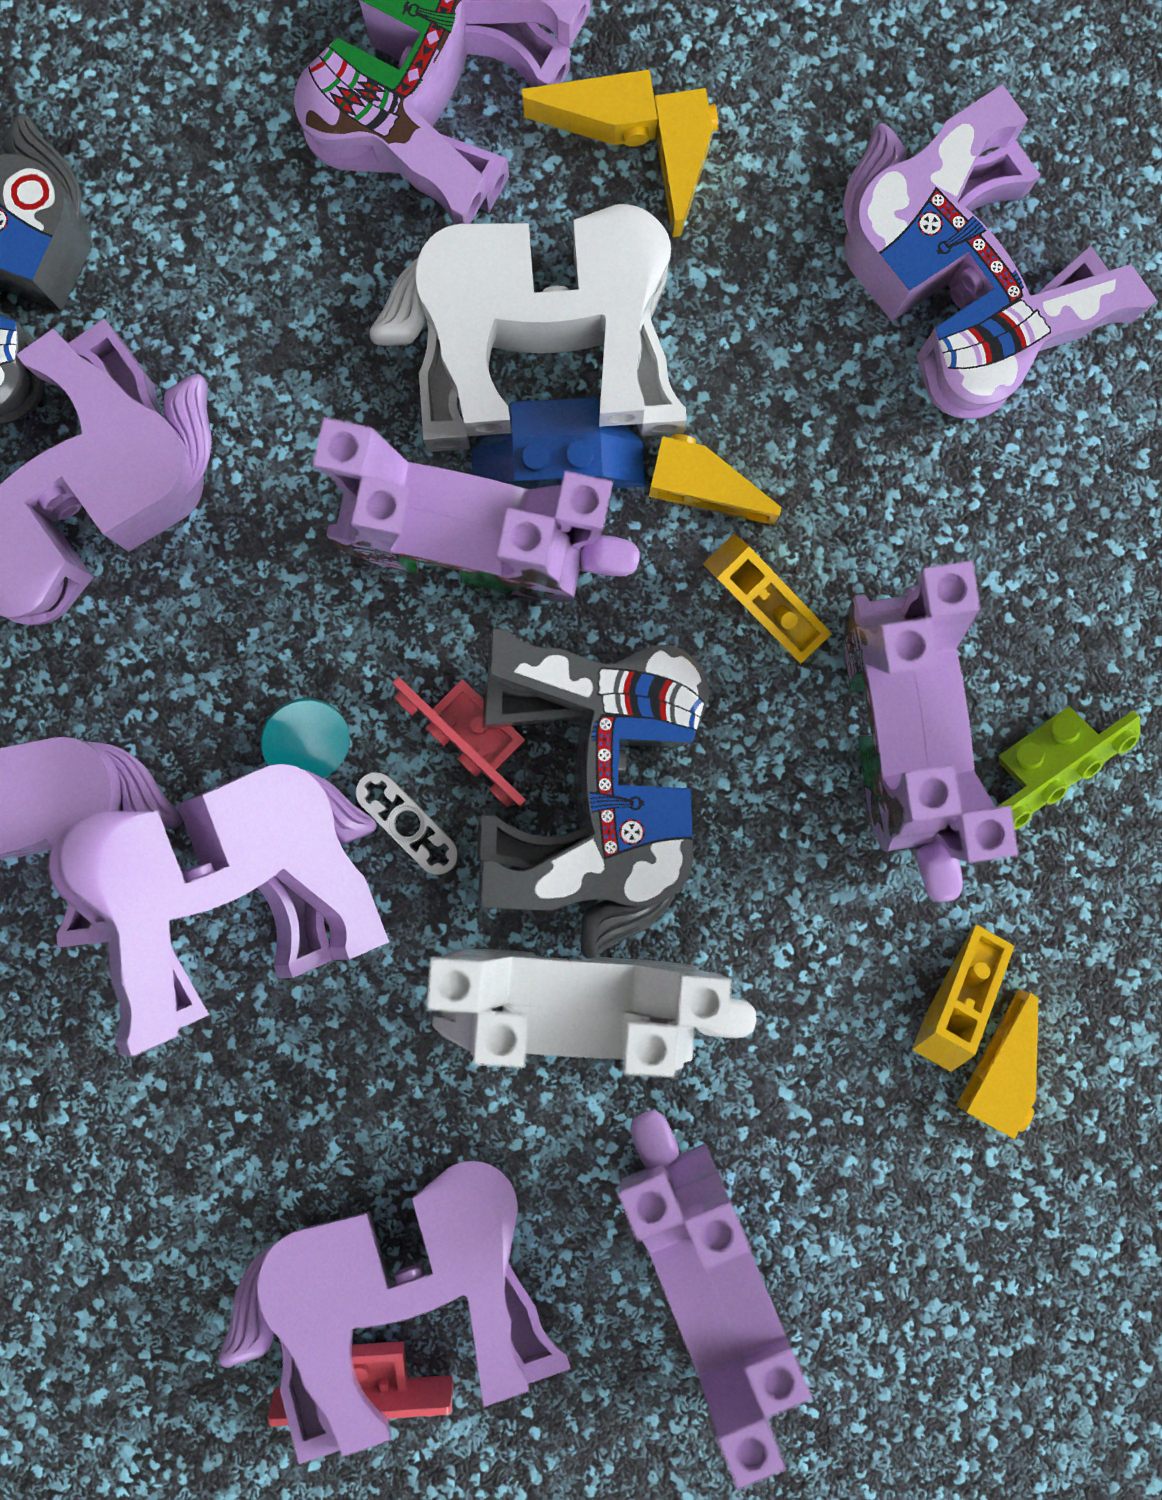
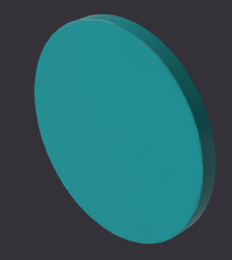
M313 698L292 700L278 707L266 720L260 739L261 751L268 766L277 764L291 765L312 772L322 778L333 773L341 765L347 755L350 743L347 724L339 711L332 705Z

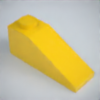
M650 69L521 89L524 118L611 145L625 144L626 146L636 147L647 143L649 140L656 139L658 117Z
M706 88L655 95L654 97L658 117L656 140L672 238L680 237L709 151L712 132L718 131L717 108L715 104L708 103Z
M672 434L671 438L662 436L649 497L775 525L782 507L709 448L696 444L697 440L688 435Z
M734 533L703 563L717 580L800 664L832 634L752 548Z
M977 924L972 927L924 1017L912 1048L913 1051L950 1072L975 1056L1015 947L1014 945Z
M1019 989L956 1104L957 1107L1013 1139H1015L1018 1132L1025 1131L1032 1121L1034 1115L1032 1106L1036 1100L1039 997Z

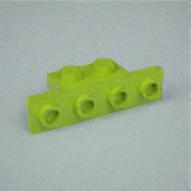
M1068 706L1000 754V765L1023 788L998 806H1011L1014 830L1023 827L1031 819L1033 813L1045 804L1051 805L1058 802L1067 793L1068 788L1082 778L1089 779L1102 768L1104 762L1117 753L1124 754L1132 749L1140 737V716L1133 710L1098 734Z

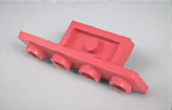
M397 677L392 682L399 691L393 698L410 715L413 716L419 711L428 719L430 723L425 729L441 745L445 746L450 741L458 748L462 754L457 760L472 775L476 777L482 772L494 783L488 790L503 805L508 808L514 803L520 809L523 807L526 799L497 770L525 742V739L512 726L483 728L484 699L462 679L432 709L400 677Z
M404 1341L352 1345L353 1366L359 1384L369 1400L388 1419L432 1417L435 1415H448L452 1412L453 1377L451 1375L408 1378ZM280 1387L274 1388L270 1403L268 1423L271 1427L289 1426Z

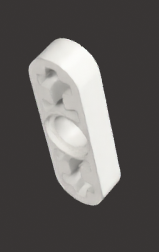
M370 773L359 781L356 788V797L359 804L425 871L440 875L454 869L459 860V850L456 843L393 779L382 773ZM384 782L387 785L384 794L392 803L397 801L398 796L404 800L403 804L396 806L390 812L387 820L381 816V813L388 810L386 806L377 800L369 803L367 800L371 794L367 788L370 783L379 786ZM404 811H413L420 819L418 832L410 837L402 836L397 831L395 825L397 817ZM429 827L435 834L428 837V839L437 847L446 844L449 848L446 853L449 862L445 866L441 863H436L432 866L428 861L432 854L424 845L421 844L418 851L411 846L425 836Z

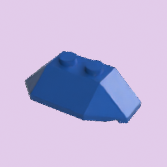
M598 397L511 402L508 405L511 433L484 435L471 451L472 475L528 490L562 485L565 471L612 481V488L645 487L643 442L626 425L599 427L600 399Z

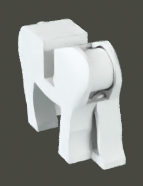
M617 204L573 220L576 290H569L565 286H551L545 288L543 292L534 293L529 223L455 224L439 230L425 243L419 257L409 264L395 281L384 309L370 328V339L374 344L382 346L412 344L421 332L426 320L428 342L425 358L419 372L423 440L427 452L470 449L469 436L511 433L509 408L497 392L489 374V360L492 348L522 353H560L592 348L604 344L599 427L637 424L641 436L684 433L687 422L686 407L678 400L671 388L668 379L667 360L651 321L666 285L671 253L668 233L652 214L637 206Z
M494 949L455 950L442 957L431 958L427 1009L441 1010V1013L433 1014L432 1026L444 1038L470 1051L471 1055H474V1064L524 1067L525 1054L624 1060L623 1072L625 1074L675 1077V1071L682 1069L685 1062L692 1061L695 1028L700 1033L708 1036L742 1038L751 1034L756 1024V1011L754 1007L747 1001L730 998L731 979L717 973L699 970V967L693 965L609 957L585 958L577 955V960L537 957L534 952Z

